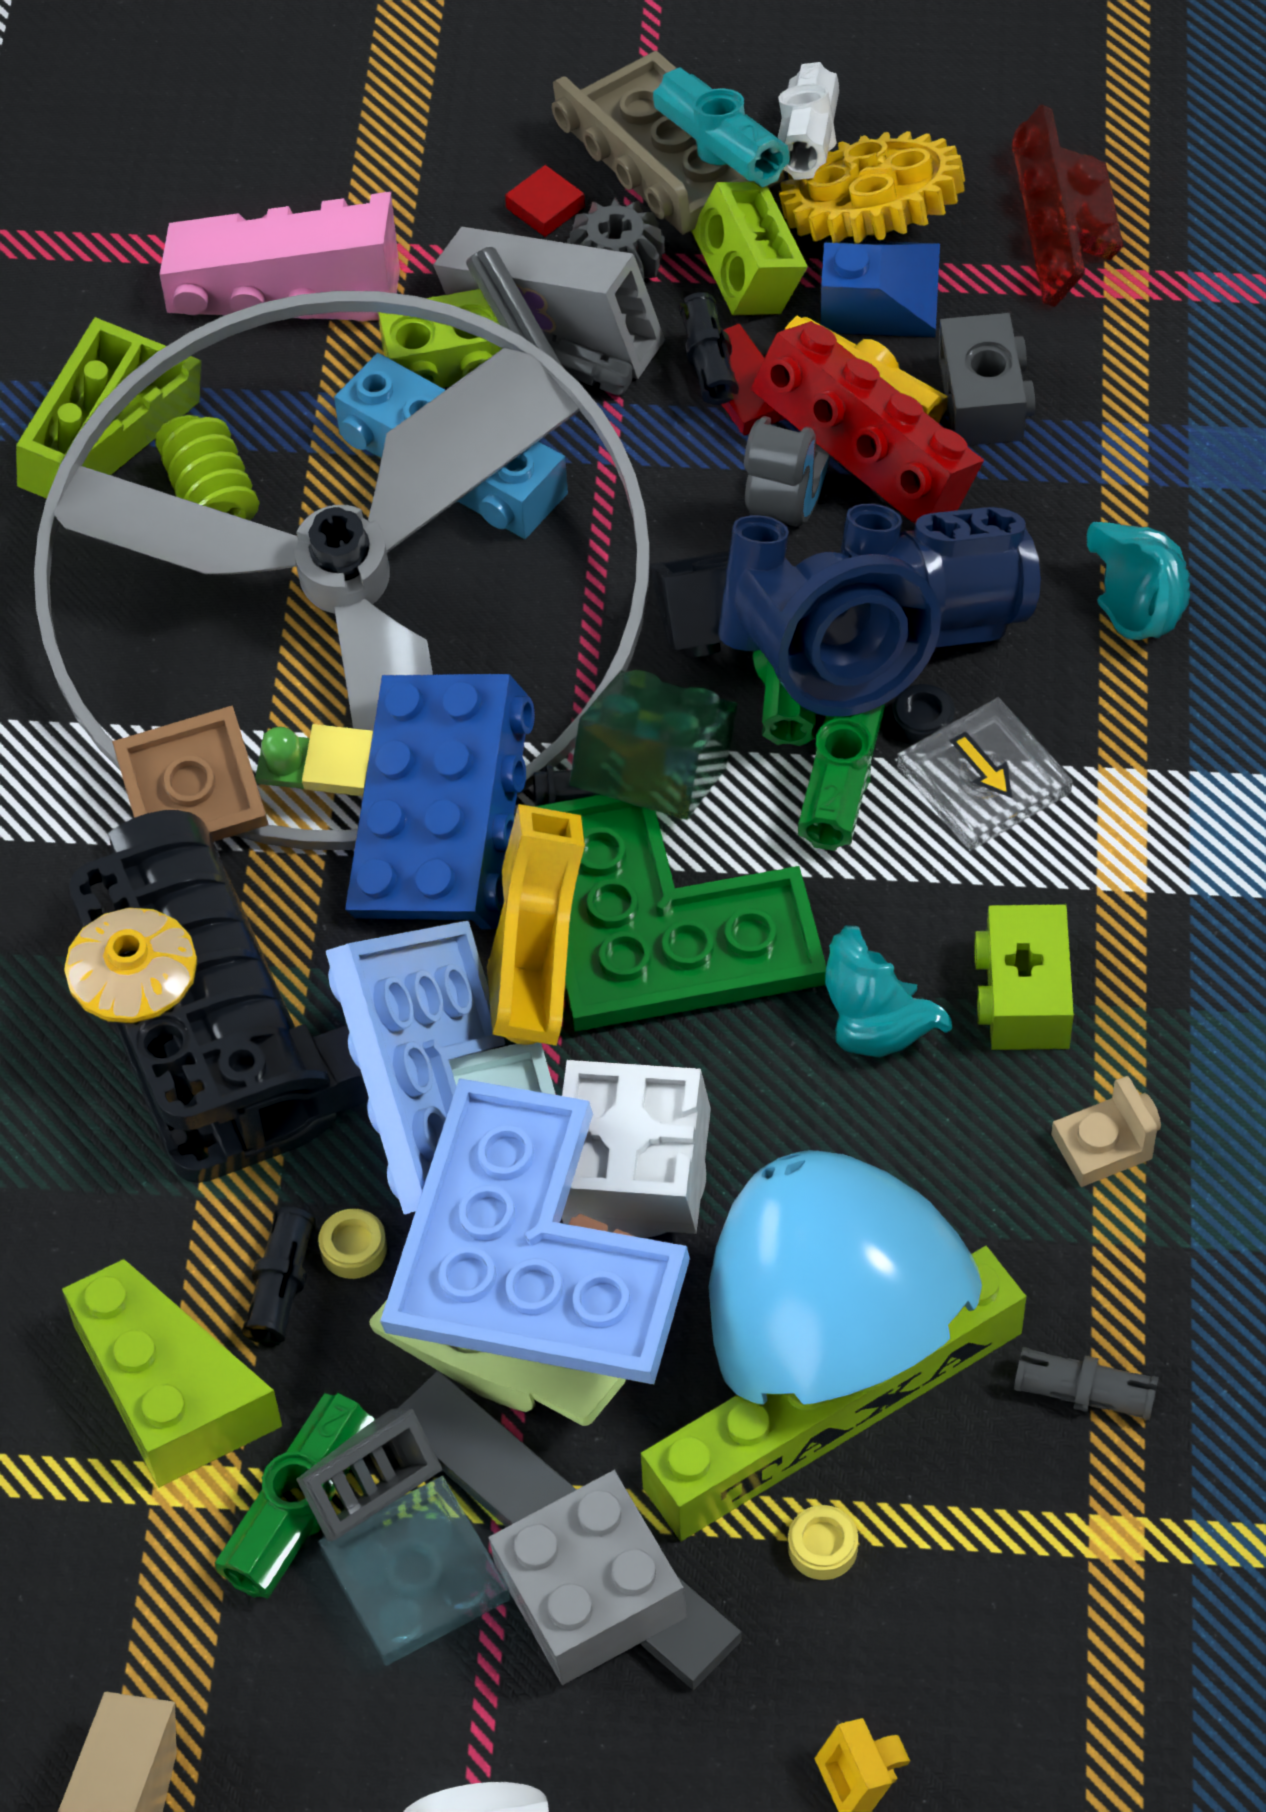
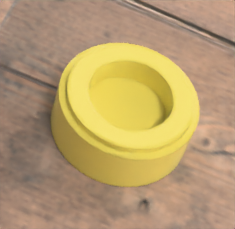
M362 1209L339 1211L330 1216L320 1229L318 1242L323 1263L328 1270L337 1276L348 1279L365 1277L376 1271L386 1257L387 1242L384 1227L380 1220L368 1211Z
M817 1505L803 1510L794 1518L788 1532V1553L791 1562L798 1571L813 1579L830 1580L843 1575L852 1567L858 1553V1531L854 1521L844 1511L833 1506Z

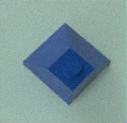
M826 239L824 242L821 282V325L837 334L935 337L940 244L862 241L855 244L854 240H842L839 243H833L832 239Z

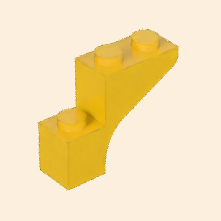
M518 804L501 869L504 904L487 965L492 1035L505 1037L517 1044L530 1045L538 1042L557 1046L563 1018L570 914L577 875L585 848L581 815Z

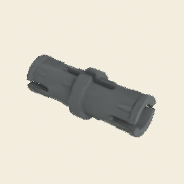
M1027 1347L1022 1348L1014 1390L1074 1402V1409L1088 1412L1089 1406L1150 1421L1159 1377L1130 1373L1098 1365L1099 1358L1086 1355L1084 1360L1080 1361L1046 1354Z

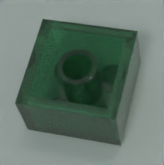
M621 670L579 718L569 785L688 820L726 770L738 704L720 699L715 692L705 688L692 687L686 689L661 682L656 675L650 672L640 670L627 672Z

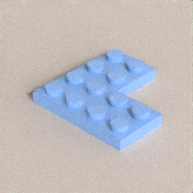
M469 921L348 943L326 950L330 965L328 974L330 988L335 998L341 1002L350 1032L348 1035L349 1052L355 1064L361 1069L369 1096L367 1103L368 1116L372 1126L380 1134L388 1160V1183L391 1191L400 1201L403 1214L414 1212L417 1209L456 1089L449 1060L505 1045L502 1036L492 1035L489 988Z
M459 1078L380 1322L387 1334L654 1384L689 1264V1253L687 1246L560 1223L593 1116L588 1100Z

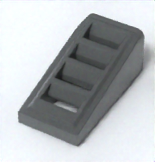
M391 1409L369 1423L296 1480L327 1541H335L443 1469L413 1409ZM386 1442L389 1443L400 1465L396 1470H393L382 1448V1445ZM368 1454L382 1479L378 1484H375L363 1460V1457ZM349 1466L364 1493L358 1499H356L343 1473V1470ZM331 1479L345 1507L338 1515L321 1485Z

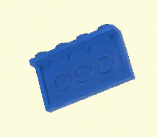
M510 674L382 675L345 908L354 918L472 920L481 929L497 928L500 911H502L504 904L501 869L515 819L514 812L517 793L522 792L526 782V765L523 759L525 736L531 733L535 719L534 705L531 698Z

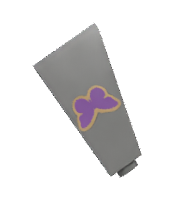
M461 227L433 264L446 295L480 289L466 265V260L486 247L495 248L541 330L556 335L557 342H560L561 338H565L606 354L604 358L606 361L612 356L630 363L633 367L632 375L634 379H639L665 341L638 264L632 253Z

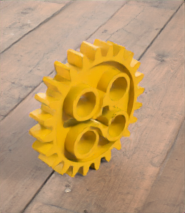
M908 131L897 139H891L889 132H884L878 140H869L864 135L860 137L858 142L852 145L843 141L839 142V150L834 152L828 151L826 163L816 170L814 178L794 180L791 174L788 173L789 180L781 182L782 192L779 195L784 219H787L789 229L797 228L799 236L812 233L813 241L817 242L831 235L833 243H839L847 236H853L854 242L857 244L861 243L867 235H875L878 240H884L886 233L892 230L905 234L907 233V225L911 223L927 225V215H944L946 213L944 205L957 204V194L964 192L963 182L965 177L961 155L957 154L955 145L947 147L946 139L942 138L931 142L930 134L926 133L913 140L911 132Z

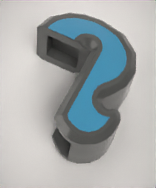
M766 416L755 421L747 440L744 457V467L748 473L745 505L750 515L771 517L783 524L794 527L808 521L820 497L830 462V454L816 444V434L812 428L804 427L801 432L772 426L771 418Z

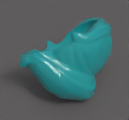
M1092 522L1086 534L1087 547L1090 552L1097 553L1107 564L1104 573L1105 593L1098 597L1097 602L1109 616L1117 633L1126 639L1143 640L1148 637L1159 639L1162 635L1172 631L1186 610L1190 598V573L1186 569V561L1183 558L1181 548L1165 533L1149 527Z
M845 925L839 934L834 935L833 941L829 945L830 954L826 967L825 984L831 1001L839 1014L835 1029L836 1043L844 1051L880 1058L905 1050L917 1039L934 1028H938L944 1033L952 1030L951 1018L944 1008L930 1000L913 998L912 996L917 991V984L898 980L894 973L893 964L888 963L880 953L868 951V946L862 937L859 926Z

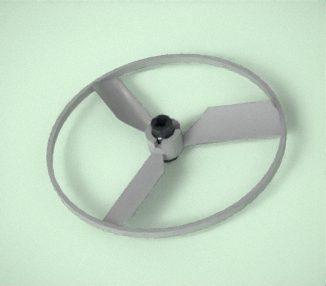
M330 291L301 294L263 302L224 315L185 334L155 353L129 374L97 407L77 434L59 466L43 510L37 535L34 567L36 611L42 641L58 686L75 718L97 748L120 770L112 743L113 740L104 732L84 705L67 674L58 649L51 614L50 572L53 544L58 523L60 522L66 529L203 574H242L297 567L301 588L305 596L318 608L335 613L353 729L373 731L382 675H433L427 639L399 624L373 605L382 596L389 582L390 568L387 553L580 411L593 426L611 455L626 491L634 521L637 547L636 582L630 615L623 637L603 681L582 712L560 737L526 766V782L522 790L523 792L533 785L534 772L545 771L546 765H553L554 768L594 726L616 693L631 662L642 629L649 591L650 552L645 507L637 477L620 438L602 409L583 386L552 357L513 331L488 318L454 305L418 296L380 291ZM333 312H380L417 317L449 325L486 339L502 348L495 355L386 433L368 520L363 518L362 509L349 505L327 506L309 515L299 526L296 536L82 466L90 450L112 420L137 394L163 373L212 344L231 335L267 323L304 315ZM267 825L234 836L263 844L304 850L355 849L358 829L305 830Z

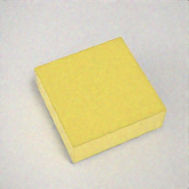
M312 724L302 777L304 790L363 796L373 731Z

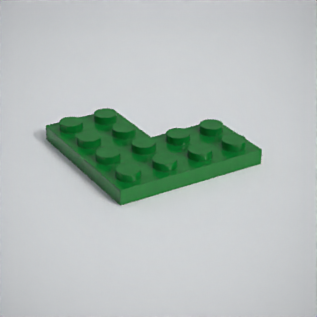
M650 786L535 806L581 815L585 848L577 875L571 907L565 991L575 1032L826 985L827 966L800 866L675 888Z

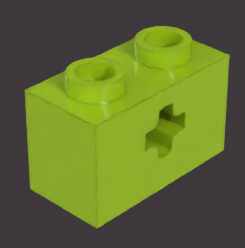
M1066 905L988 906L986 931H975L974 955L975 969L987 970L988 986H978L977 1016L978 1025H990L991 1050L1069 1049L1074 1013Z

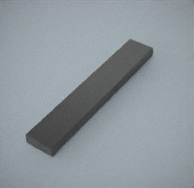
M440 1371L431 1376L398 1408L413 1409L443 1469L442 1471L506 1527L577 1490ZM678 1577L684 1587L687 1618L639 1644L694 1690L742 1641L741 1631Z

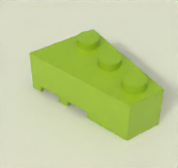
M94 317L16 445L17 487L47 499L60 464L77 434L97 407L129 374L166 346ZM192 356L186 358L167 370L137 394L112 420L90 450L82 466L112 475L156 438V434L163 423L175 417L183 416L200 401L201 360Z
M125 1259L62 1288L73 1325L158 1488L283 1427L274 1390Z

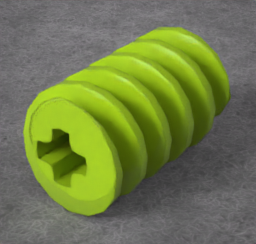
M185 415L175 417L163 423L156 434L155 445L175 490L176 497L250 521L258 512L260 502L255 491L252 490V483L245 473L244 464L240 456L237 455L238 450L233 439L230 438L231 433L226 422L213 417L200 418L198 416Z

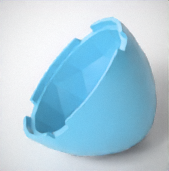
M800 1151L778 1158L757 1171L732 1203L716 1246L708 1288L713 1343L720 1371L725 1383L736 1395L756 1404H765L768 1401L767 1394L792 1393L797 1396L803 1405L814 1404L850 1395L882 1383L916 1365L942 1347L950 1339L948 1324L964 1306L968 1311L975 1310L979 1303L982 1289L978 1267L959 1234L932 1203L919 1192L888 1172L853 1157L831 1152Z

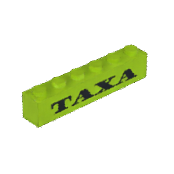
M984 1246L971 1254L978 1267L982 1282L977 1307L975 1310L968 1311L964 1306L948 1324L950 1339L916 1365L877 1385L850 1395L814 1404L803 1405L794 1393L767 1394L768 1401L765 1404H756L736 1395L641 1452L643 1489L680 1542L1021 1335L1026 1295L990 1249Z

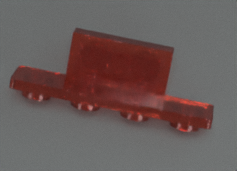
M1040 105L1029 119L1021 123L1016 129L1012 139V150L1015 156L1020 191L1023 197L1028 233L1031 238L1042 300L1044 304L1055 307L1085 273L1081 251L1111 261L1124 246L1106 163L1099 161L1093 156L1082 155L1060 147L1053 110L1050 107Z

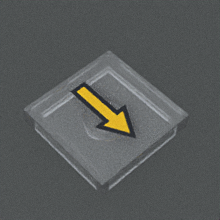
M999 697L898 753L897 767L969 851L1069 795L1072 791L1073 780Z

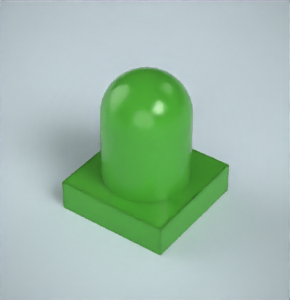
M280 726L264 733L255 777L257 784L304 789L302 777L310 738L297 737L289 728Z

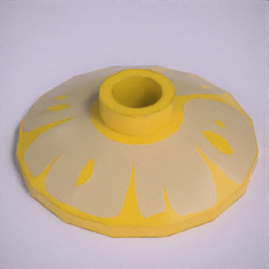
M125 908L103 914L82 928L69 946L64 970L71 995L85 1011L109 1022L136 1023L159 1017L180 1003L194 982L197 956L191 936L176 919L154 909ZM126 951H137L134 955L130 957L118 956Z

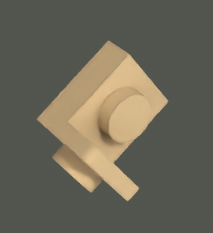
M1125 1076L1115 1080L1111 1099L1053 1121L1051 1135L1080 1187H1083L1151 1160L1156 1133L1161 1128V1122L1157 1108L1150 1096L1146 1093L1139 1095L1131 1079Z

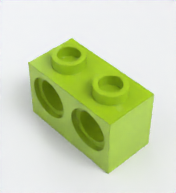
M716 182L699 214L696 227L691 232L732 315L781 314L808 266L768 186L762 188L755 182Z
M480 289L426 298L454 305L488 318L500 325ZM378 312L384 356L441 388L451 387L502 349L486 339L449 325L417 317Z

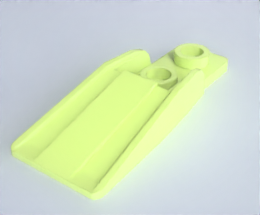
M386 1301L369 1321L372 1330L376 1334L481 1397L523 1412L532 1410L535 1407L536 1400L582 1426L590 1425L626 1381V1379L387 1334L380 1322Z

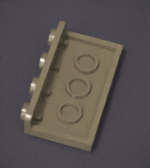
M657 50L581 90L565 76L553 82L555 102L552 103V112L560 128L566 133L572 132L584 143L593 159L596 161L602 160L616 173L619 181L626 189H634L647 201L648 206L652 212H655L657 218H665L682 235L695 229L699 214L716 182H754L747 180L729 165H713L702 161L698 156L696 139L655 109L653 91L659 87L665 73L677 69ZM784 170L780 173L779 180L767 185L768 188L785 180Z

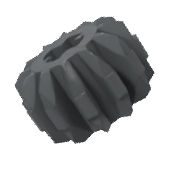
M615 197L610 206L603 207L592 202L588 214H576L575 222L572 225L573 230L570 231V238L567 239V243L632 253L635 256L643 281L644 278H656L660 261H662V254L665 253L664 236L661 235V229H659V222L656 220L655 212H643L638 201L626 207L621 206Z

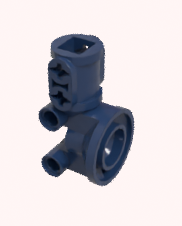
M877 504L856 505L847 512L841 553H818L804 559L796 566H792L785 557L789 535L787 526L771 517L749 515L739 518L733 525L718 636L724 644L734 649L743 651L761 650L773 666L777 678L788 694L807 710L826 716L860 714L889 702L903 692L923 671L935 647L997 640L1005 635L1007 624L1026 622L1034 614L1039 600L1041 581L1039 558L1033 539L1026 529L1024 518L1015 512L997 507L922 515L917 519L914 531L900 532L902 519L893 509Z

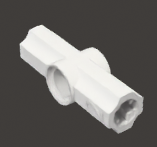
M821 62L802 64L798 74L790 79L788 89L783 91L778 97L782 116L778 139L788 145L790 156L789 164L783 170L791 174L794 180L814 178L816 170L826 163L828 151L837 144L833 122L839 95V82L837 74L825 69Z

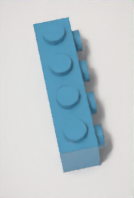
M377 353L334 396L339 434L354 448L359 450L366 449L382 458L386 433L444 392L445 389L384 355ZM538 441L457 502L481 514L492 526L498 529L506 528L521 538L526 539L568 494L565 456Z

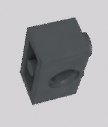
M1010 313L940 319L938 361L944 394L948 396L947 412L951 430L962 436L967 445L1024 440L1026 416L1035 415V392L1032 380H1022L1021 371H1026L1027 366L1026 345L1023 336H1014Z

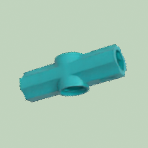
M681 67L665 73L659 87L653 91L655 109L696 139L698 156L702 161L713 165H729L747 180L754 181L762 188L778 181L780 173L789 164L788 145L745 114L744 98L739 92L725 88L712 89L695 75L688 74Z

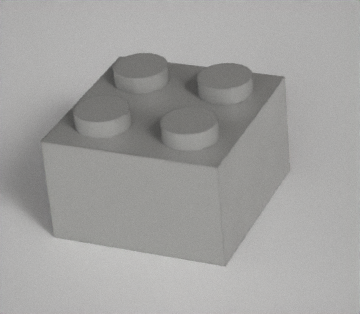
M615 1470L488 1537L495 1567L562 1685L687 1618L684 1587Z

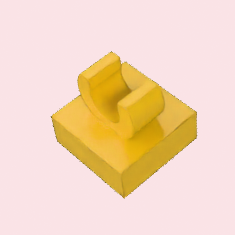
M863 1718L838 1724L814 1758L838 1812H872L892 1783H895L898 1779L893 1769L906 1766L910 1762L899 1735H891L874 1741Z

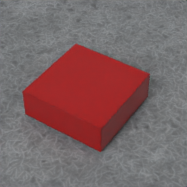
M544 165L506 193L505 203L506 209L546 237L585 207V197L582 191Z

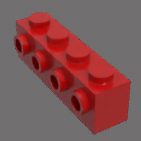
M812 321L776 334L750 388L751 391L800 431L804 427L812 428L816 434L817 445L915 525L917 519L922 515L957 511L984 462L980 456L967 447V443L962 436L942 427L923 411L922 405L916 399L900 393L880 377L876 367L865 360L855 357L837 342L835 335L830 330L821 325L814 324Z

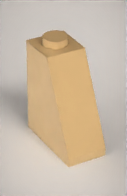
M104 1692L58 1812H163L177 1754L175 1702Z

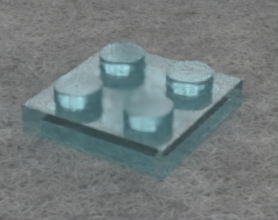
M443 1476L397 1499L335 1541H327L326 1537L319 1540L323 1557L385 1667L511 1600L509 1587Z

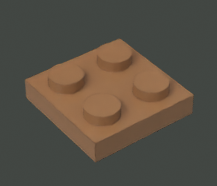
M233 705L112 741L134 818L162 810L190 812L205 822L213 842L269 825Z

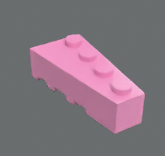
M391 192L371 194L370 203L348 206L344 198L322 201L321 210L295 214L292 213L289 206L268 209L267 214L262 218L245 220L237 213L169 223L160 269V280L167 313L227 315L263 302L301 294L330 291H380L397 294L400 266ZM333 312L294 317L300 319H338L362 322L379 321L378 312Z

